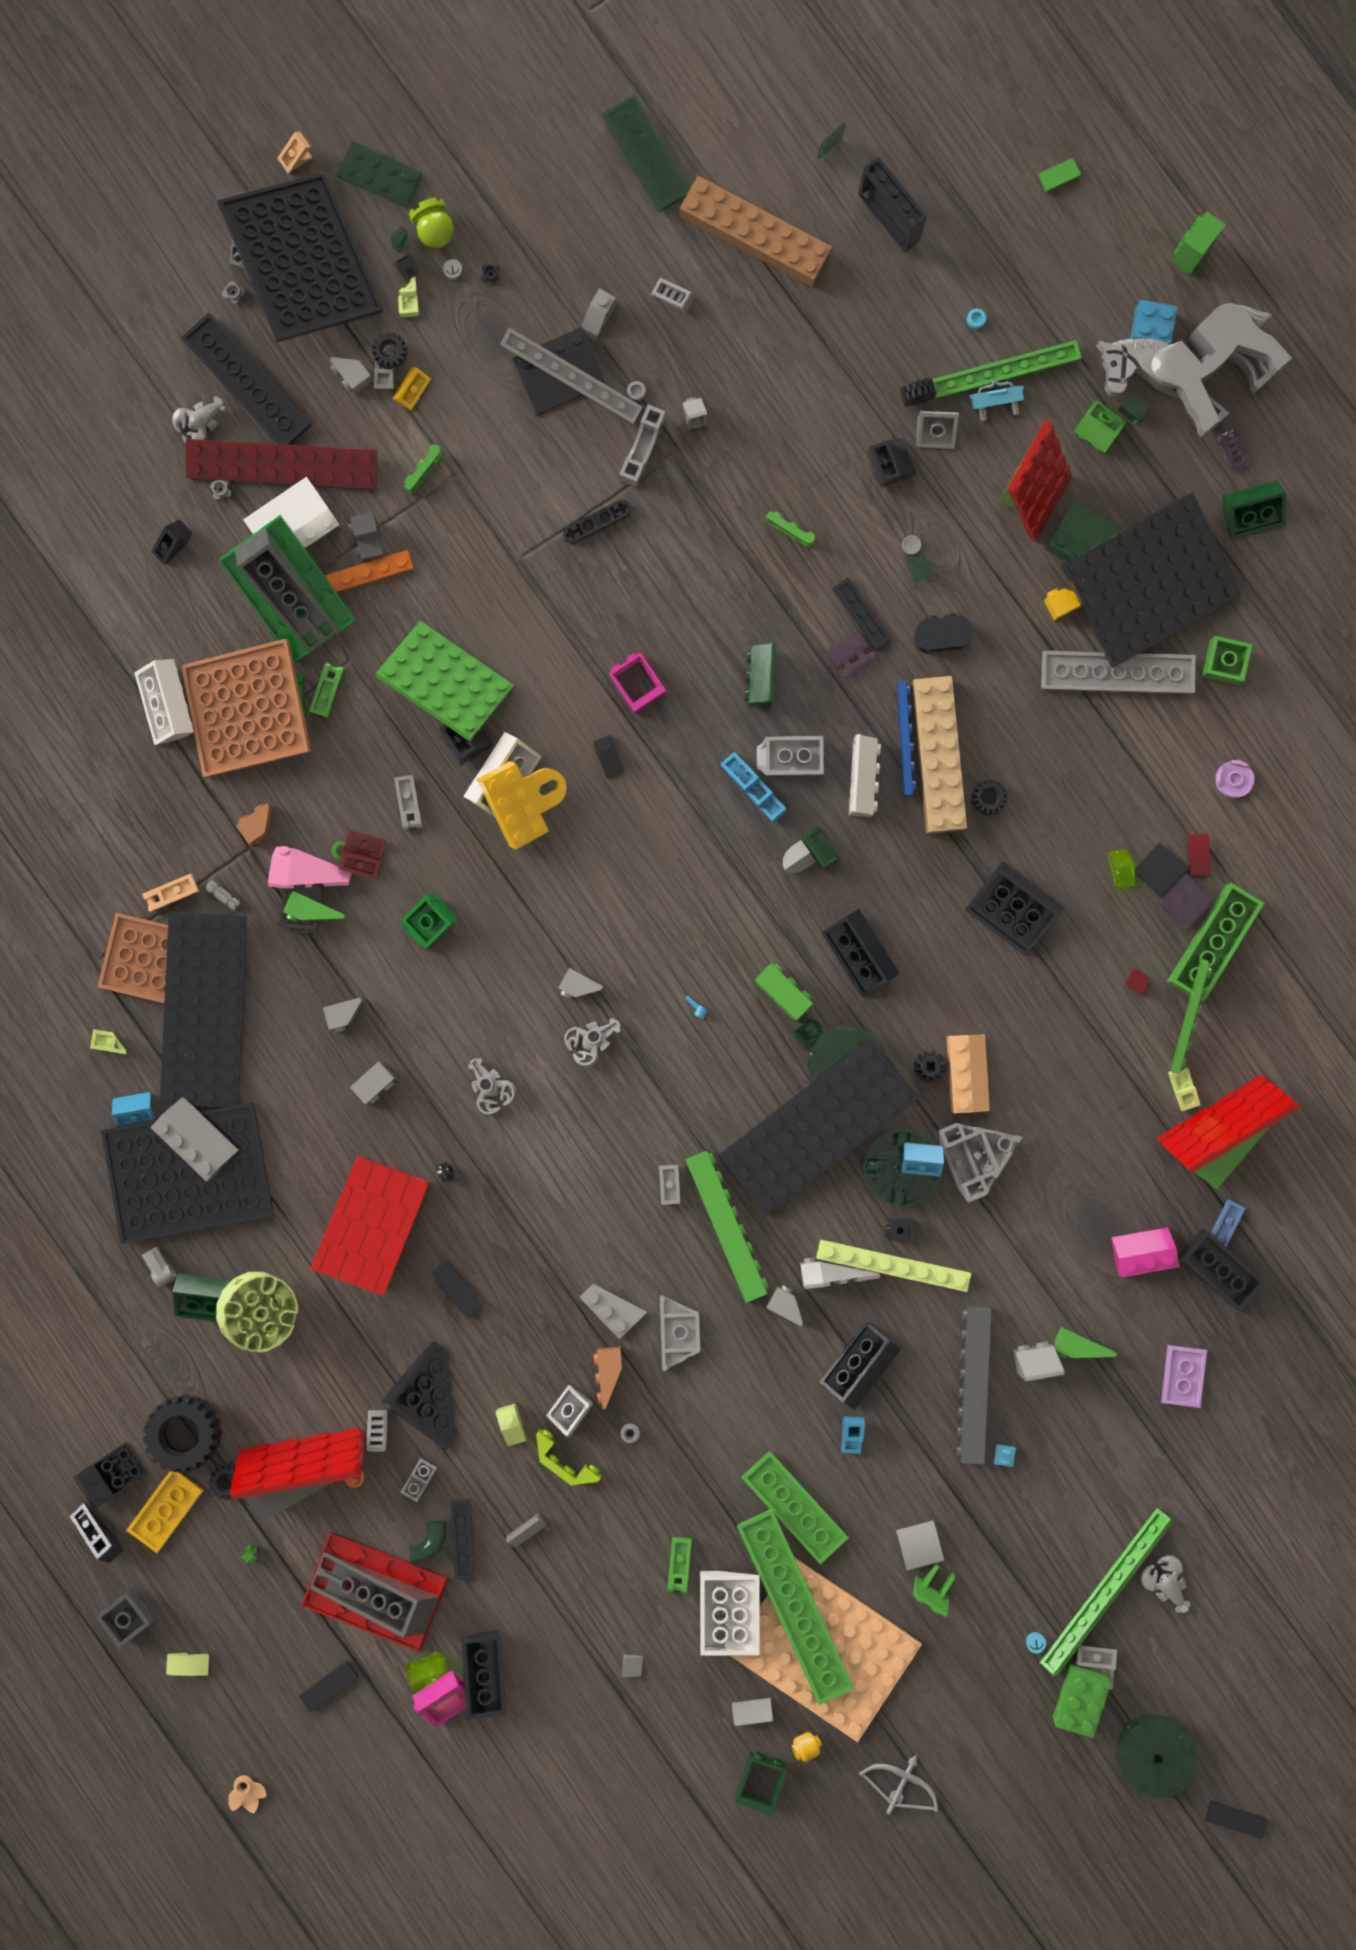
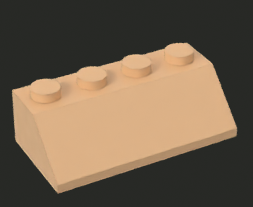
M985 1034L947 1036L951 1113L990 1111Z

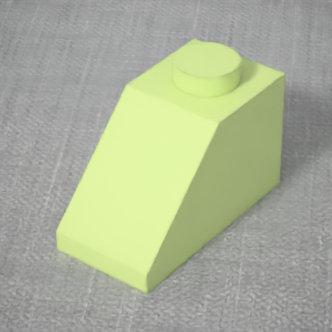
M516 1403L498 1408L496 1415L507 1445L511 1446L527 1441Z

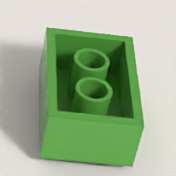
M1208 211L1203 217L1199 215L1173 252L1175 257L1172 263L1190 275L1212 247L1225 224Z
M771 963L754 982L796 1021L813 1004L810 1001L812 997L806 991H799L796 988L798 984L791 977L787 979L783 975L784 970L778 964L773 965Z
M1070 1664L1053 1715L1055 1726L1094 1738L1111 1685L1108 1675Z

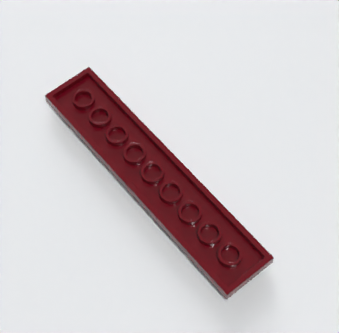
M186 439V478L297 484L307 477L312 485L377 488V449Z

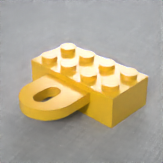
M511 761L476 779L509 846L514 849H518L549 832L541 813L559 804L563 800L567 789L566 781L558 771L543 768L523 778L517 764ZM550 780H555L556 788L541 795L539 791L541 785Z

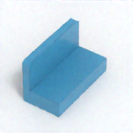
M146 1092L114 1098L112 1102V1117L116 1127L155 1120V1114L151 1106V1093Z
M914 1143L904 1144L902 1173L941 1177L943 1168L942 1146Z

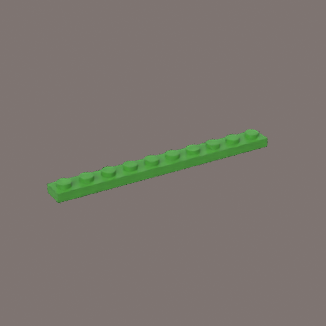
M1156 1508L1040 1663L1054 1676L1057 1677L1174 1522L1158 1508Z

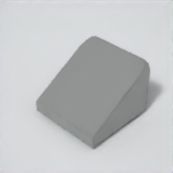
M624 1654L622 1677L641 1676L643 1656Z

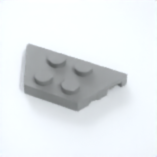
M660 1295L662 1371H666L668 1368L700 1352L699 1312Z

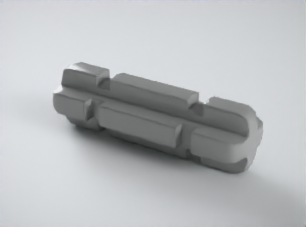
M211 880L206 885V890L214 893V896L224 904H229L228 907L232 910L237 909L240 905L238 899L232 898L233 895L221 886L218 887L215 881Z

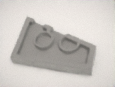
M594 1283L579 1297L619 1339L647 1313L644 1309L633 1305Z

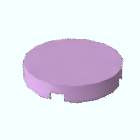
M1231 760L1224 763L1218 769L1215 783L1218 790L1224 796L1240 798L1252 790L1255 775L1247 763L1240 760Z

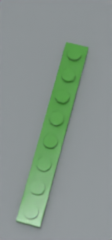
M1077 340L935 378L933 382L937 395L934 399L937 400L988 386L995 380L999 383L1080 361L1082 357Z

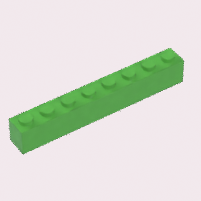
M706 1150L685 1159L745 1302L747 1303L766 1295V1289L769 1288L765 1277L760 1278L758 1273L761 1270L757 1259L754 1261L752 1259L751 1253L754 1251L750 1242L746 1243L743 1236L746 1235L743 1225H738L736 1217L739 1216L735 1206L730 1207L728 1200L731 1197L727 1188H722L720 1182L724 1180L720 1171H715L713 1164L716 1161L713 1154H708Z

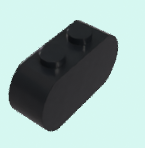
M956 613L946 614L943 618H937L936 615L928 616L926 620H922L917 626L914 633V643L923 653L964 649L972 638L973 628L966 617L962 615L956 616Z

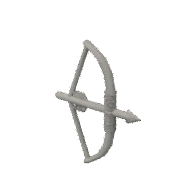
M917 1755L908 1761L910 1764L906 1771L888 1764H874L859 1772V1775L863 1776L890 1804L887 1810L888 1815L892 1813L894 1806L938 1812L936 1795L930 1785L920 1779V1777L911 1774L913 1767L917 1766ZM884 1769L902 1777L898 1789L891 1791L888 1798L865 1773L871 1770ZM909 1780L927 1790L933 1799L934 1807L901 1804L904 1797L901 1792L906 1781Z

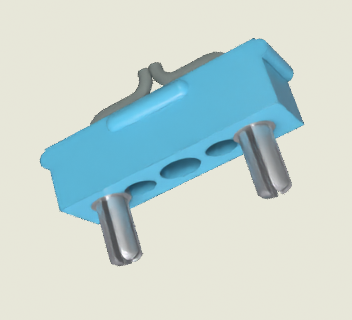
M995 380L992 381L991 385L981 387L977 394H972L969 398L972 401V408H979L980 421L987 420L985 407L1010 402L1013 415H1018V401L1024 400L1022 391L1024 387L1022 385L1014 387L1011 382L998 383ZM994 384L998 386H1011L1010 388L981 393L983 389L992 388Z

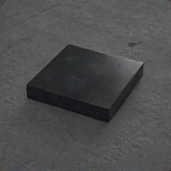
M1158 843L1137 865L1133 872L1158 896L1162 897L1183 875L1187 868L1161 843Z

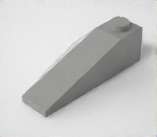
M815 1257L805 1258L804 1262H800L802 1286L804 1289L830 1286V1282L846 1284L850 1282L849 1280L857 1282L880 1278L878 1272L820 1260L815 1261Z

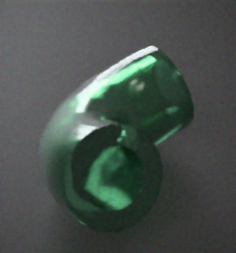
M444 1519L426 1523L427 1536L425 1540L420 1544L410 1546L412 1565L427 1562L441 1551L446 1540V1521Z

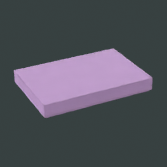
M1174 1345L1167 1346L1161 1403L1201 1408L1207 1350Z

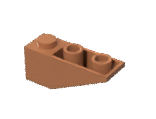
M621 1346L597 1349V1354H594V1364L599 1368V1373H596V1385H600L601 1392L597 1393L598 1404H602V1409H606L622 1369Z

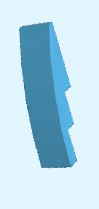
M735 752L720 764L772 823L787 812L786 807Z

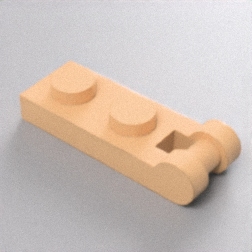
M188 874L142 895L149 904V912H154L200 891L193 875ZM156 895L159 896V902H156L154 899Z

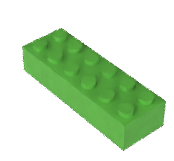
M1233 883L1226 884L1167 980V983L1191 996L1200 959L1207 960L1209 967H1211V974L1209 979L1205 978L1206 992L1204 997H1200L1199 1002H1204L1258 915L1264 902Z

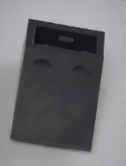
M125 1442L74 1476L73 1479L93 1510H95L147 1475L127 1442Z

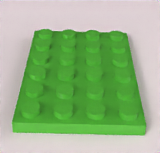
M419 621L376 672L375 676L468 741L474 738L514 687L512 683L422 621Z

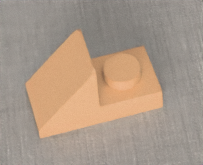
M300 131L294 132L278 157V160L288 173L293 172L312 158L308 152L311 146Z

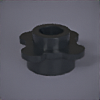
M484 264L482 266L483 275L481 276V281L483 283L493 282L497 284L500 281L498 277L500 267L493 264Z
M447 1162L440 1164V1167L437 1168L439 1178L443 1182H449L450 1179L453 1180L454 1170L452 1166Z

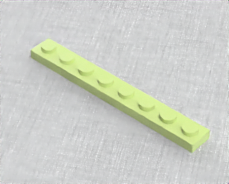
M821 1239L816 1259L965 1292L968 1291L971 1277L970 1272Z

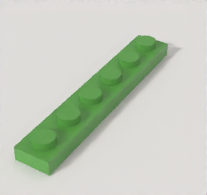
M1200 959L1171 1066L1172 1073L1179 1074L1181 1068L1184 1069L1187 1058L1184 1055L1185 1051H1189L1192 1040L1189 1037L1190 1033L1195 1032L1197 1023L1194 1021L1195 1015L1200 1014L1202 1005L1199 1003L1200 997H1204L1206 992L1205 978L1209 979L1211 974V967H1209L1207 960Z

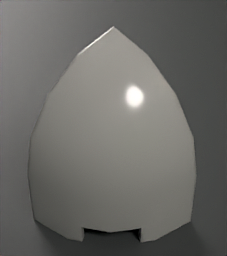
M802 840L788 849L783 857V867L788 873L801 872L816 862Z

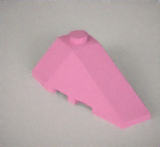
M281 846L276 847L272 855L268 886L294 888V885L305 884V887H312L313 884L322 883L324 886L349 885L352 873L339 870V866L300 850Z

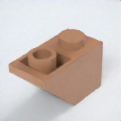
M268 803L258 805L254 809V813L241 817L236 825L246 841L252 846L268 835L273 809Z

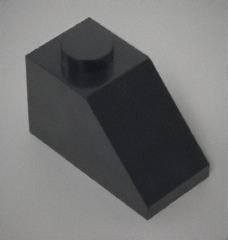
M180 519L164 526L151 552L165 565L186 546L193 532Z

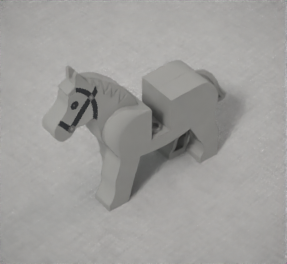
M1232 303L1217 307L1194 330L1187 340L1201 355L1202 359L1200 361L1182 341L1170 345L1163 341L1144 338L1125 339L1112 344L1099 341L1096 345L1097 349L1102 353L1100 363H1102L1106 370L1105 391L1108 396L1113 398L1121 396L1131 375L1137 373L1157 391L1183 402L1188 414L1196 424L1197 434L1200 437L1204 436L1209 430L1214 429L1229 414L1228 411L1207 394L1203 383L1210 379L1226 360L1235 363L1241 368L1248 380L1249 389L1254 394L1272 376L1287 365L1292 358L1273 336L1261 330L1271 321L1272 315L1270 313Z

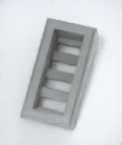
M663 278L658 280L651 293L655 298L687 314L695 300L692 292ZM664 285H665V286H666V289H665L664 293H663V294H660L661 291H662V289H663V287H664ZM671 289H672L673 291H672L670 297L668 298L667 296H668V294L670 293V291H671ZM679 293V294H680L679 297L677 298L676 301H674L675 298H676V296H677V294Z
M368 1410L366 1451H386L388 1410ZM372 1417H383V1420H372ZM372 1425H383V1428H372ZM372 1433H382V1436H372ZM372 1441H382V1445L372 1444Z

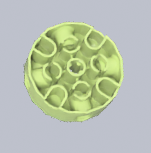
M263 1271L247 1272L234 1278L223 1289L217 1303L216 1319L221 1333L237 1347L250 1352H267L281 1345L292 1333L296 1314H298V1303L294 1291L283 1280Z

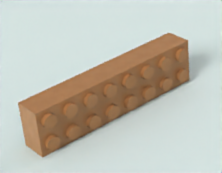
M697 176L680 207L681 218L811 287L814 286L831 254L832 246L700 176Z

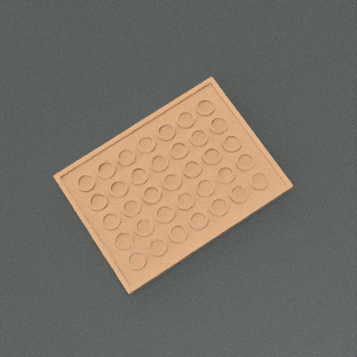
M795 1557L854 1689L821 1705L818 1704L768 1593L759 1606L760 1655L729 1656L858 1742L922 1643Z

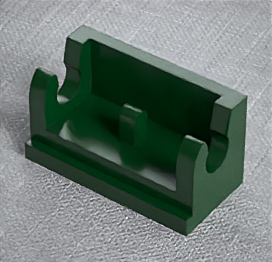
M815 827L801 837L802 842L822 870L840 858L819 827Z

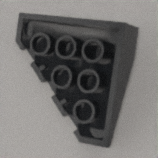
M432 1341L395 1383L381 1403L444 1450H447L458 1434L457 1427L453 1426L452 1415H455L454 1399H450L449 1390L452 1387L451 1372L447 1371L446 1362L449 1360V1352L435 1341Z

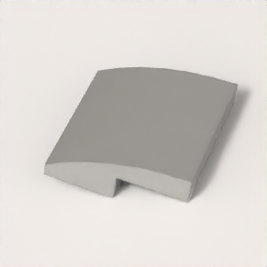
M934 1520L896 1530L907 1571L944 1561Z
M1080 1645L1076 1652L1075 1665L1107 1674L1111 1683L1109 1689L1113 1690L1117 1650Z

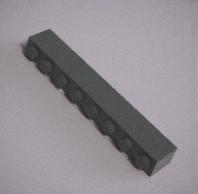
M966 1305V1310L962 1311V1321L965 1322V1329L961 1331V1341H964V1349L961 1348L960 1351L963 1368H960L959 1371L962 1387H959L958 1393L959 1399L962 1400L961 1407H958V1419H961L960 1426H957V1438H960V1444L956 1446V1457L959 1458L961 1463L985 1464L992 1310L989 1306Z

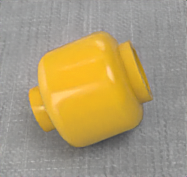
M806 1732L796 1737L791 1747L797 1760L801 1759L803 1762H807L819 1756V1747L822 1744L817 1735L814 1736L811 1732Z

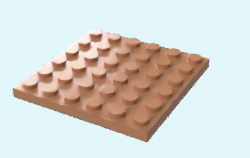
M282 639L181 665L203 777L207 778L311 752L289 639Z

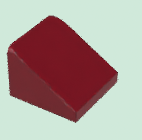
M1134 968L1124 985L1137 994L1142 995L1151 979Z

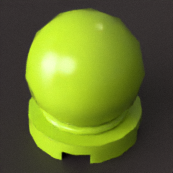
M437 198L426 199L418 203L420 207L415 211L414 209L409 211V217L412 223L417 225L418 237L425 246L432 249L443 248L453 238V222L449 215L445 213L447 208L443 199L437 201Z

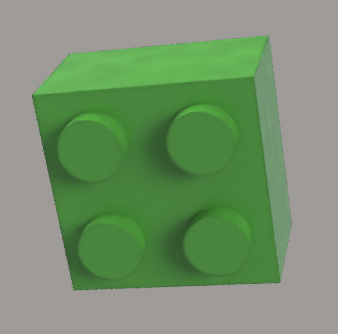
M1214 636L1209 641L1201 677L1240 685L1245 680L1253 644Z

